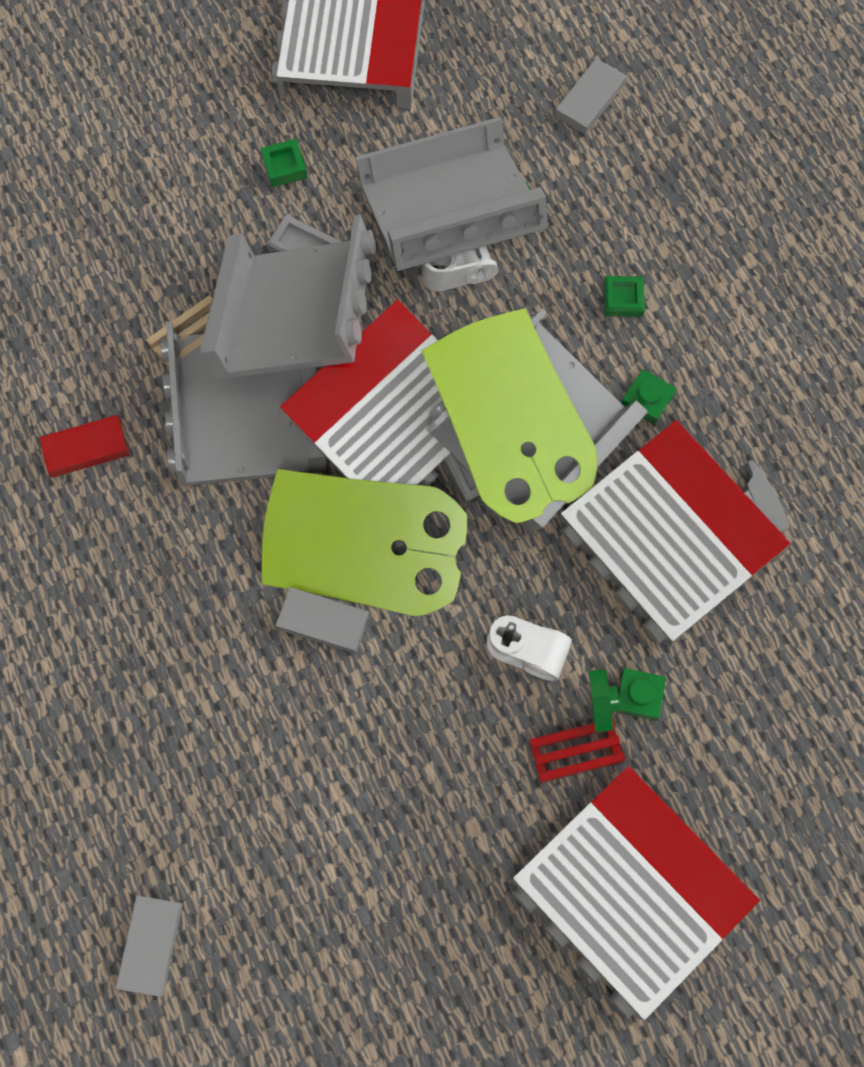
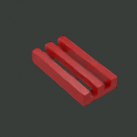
M612 718L613 731H604L607 738L541 754L540 748L602 732H596L595 723L530 739L529 745L540 784L624 763L626 760L620 748L619 736L615 731L614 719ZM611 748L612 755L550 771H546L545 768L546 763Z

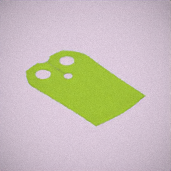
M526 308L471 323L421 350L453 424L478 493L488 507L500 516L514 523H520L543 515L546 506L553 501L559 500L570 503L593 488L597 471L596 447L559 379ZM523 443H533L536 447L535 455L532 457L524 456L521 452ZM569 456L578 462L580 475L575 481L570 483L563 482L556 476L555 464L561 457ZM514 478L523 479L530 487V497L527 502L521 505L512 504L505 496V486L508 481Z
M277 469L263 527L262 584L286 589L291 587L312 594L373 606L406 615H426L443 608L455 599L461 571L458 570L456 565V554L460 547L466 544L467 513L454 499L436 487L350 479ZM439 511L449 518L450 529L444 537L433 538L425 532L423 522L429 513ZM401 540L405 542L407 550L403 555H396L392 552L391 546L394 541ZM424 568H432L441 576V587L434 594L426 595L421 593L415 585L417 573Z

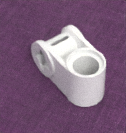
M487 246L424 263L422 264L421 276L424 285L430 290L444 291L467 284L488 281L498 273L499 269L497 262L491 260ZM435 265H442V266H445L446 268H444V269H437V268H434L433 266H435Z
M507 615L494 621L490 628L486 645L488 652L495 659L523 669L536 677L548 681H558L572 639L557 630L540 627L515 616ZM505 631L513 634L509 647L501 644Z

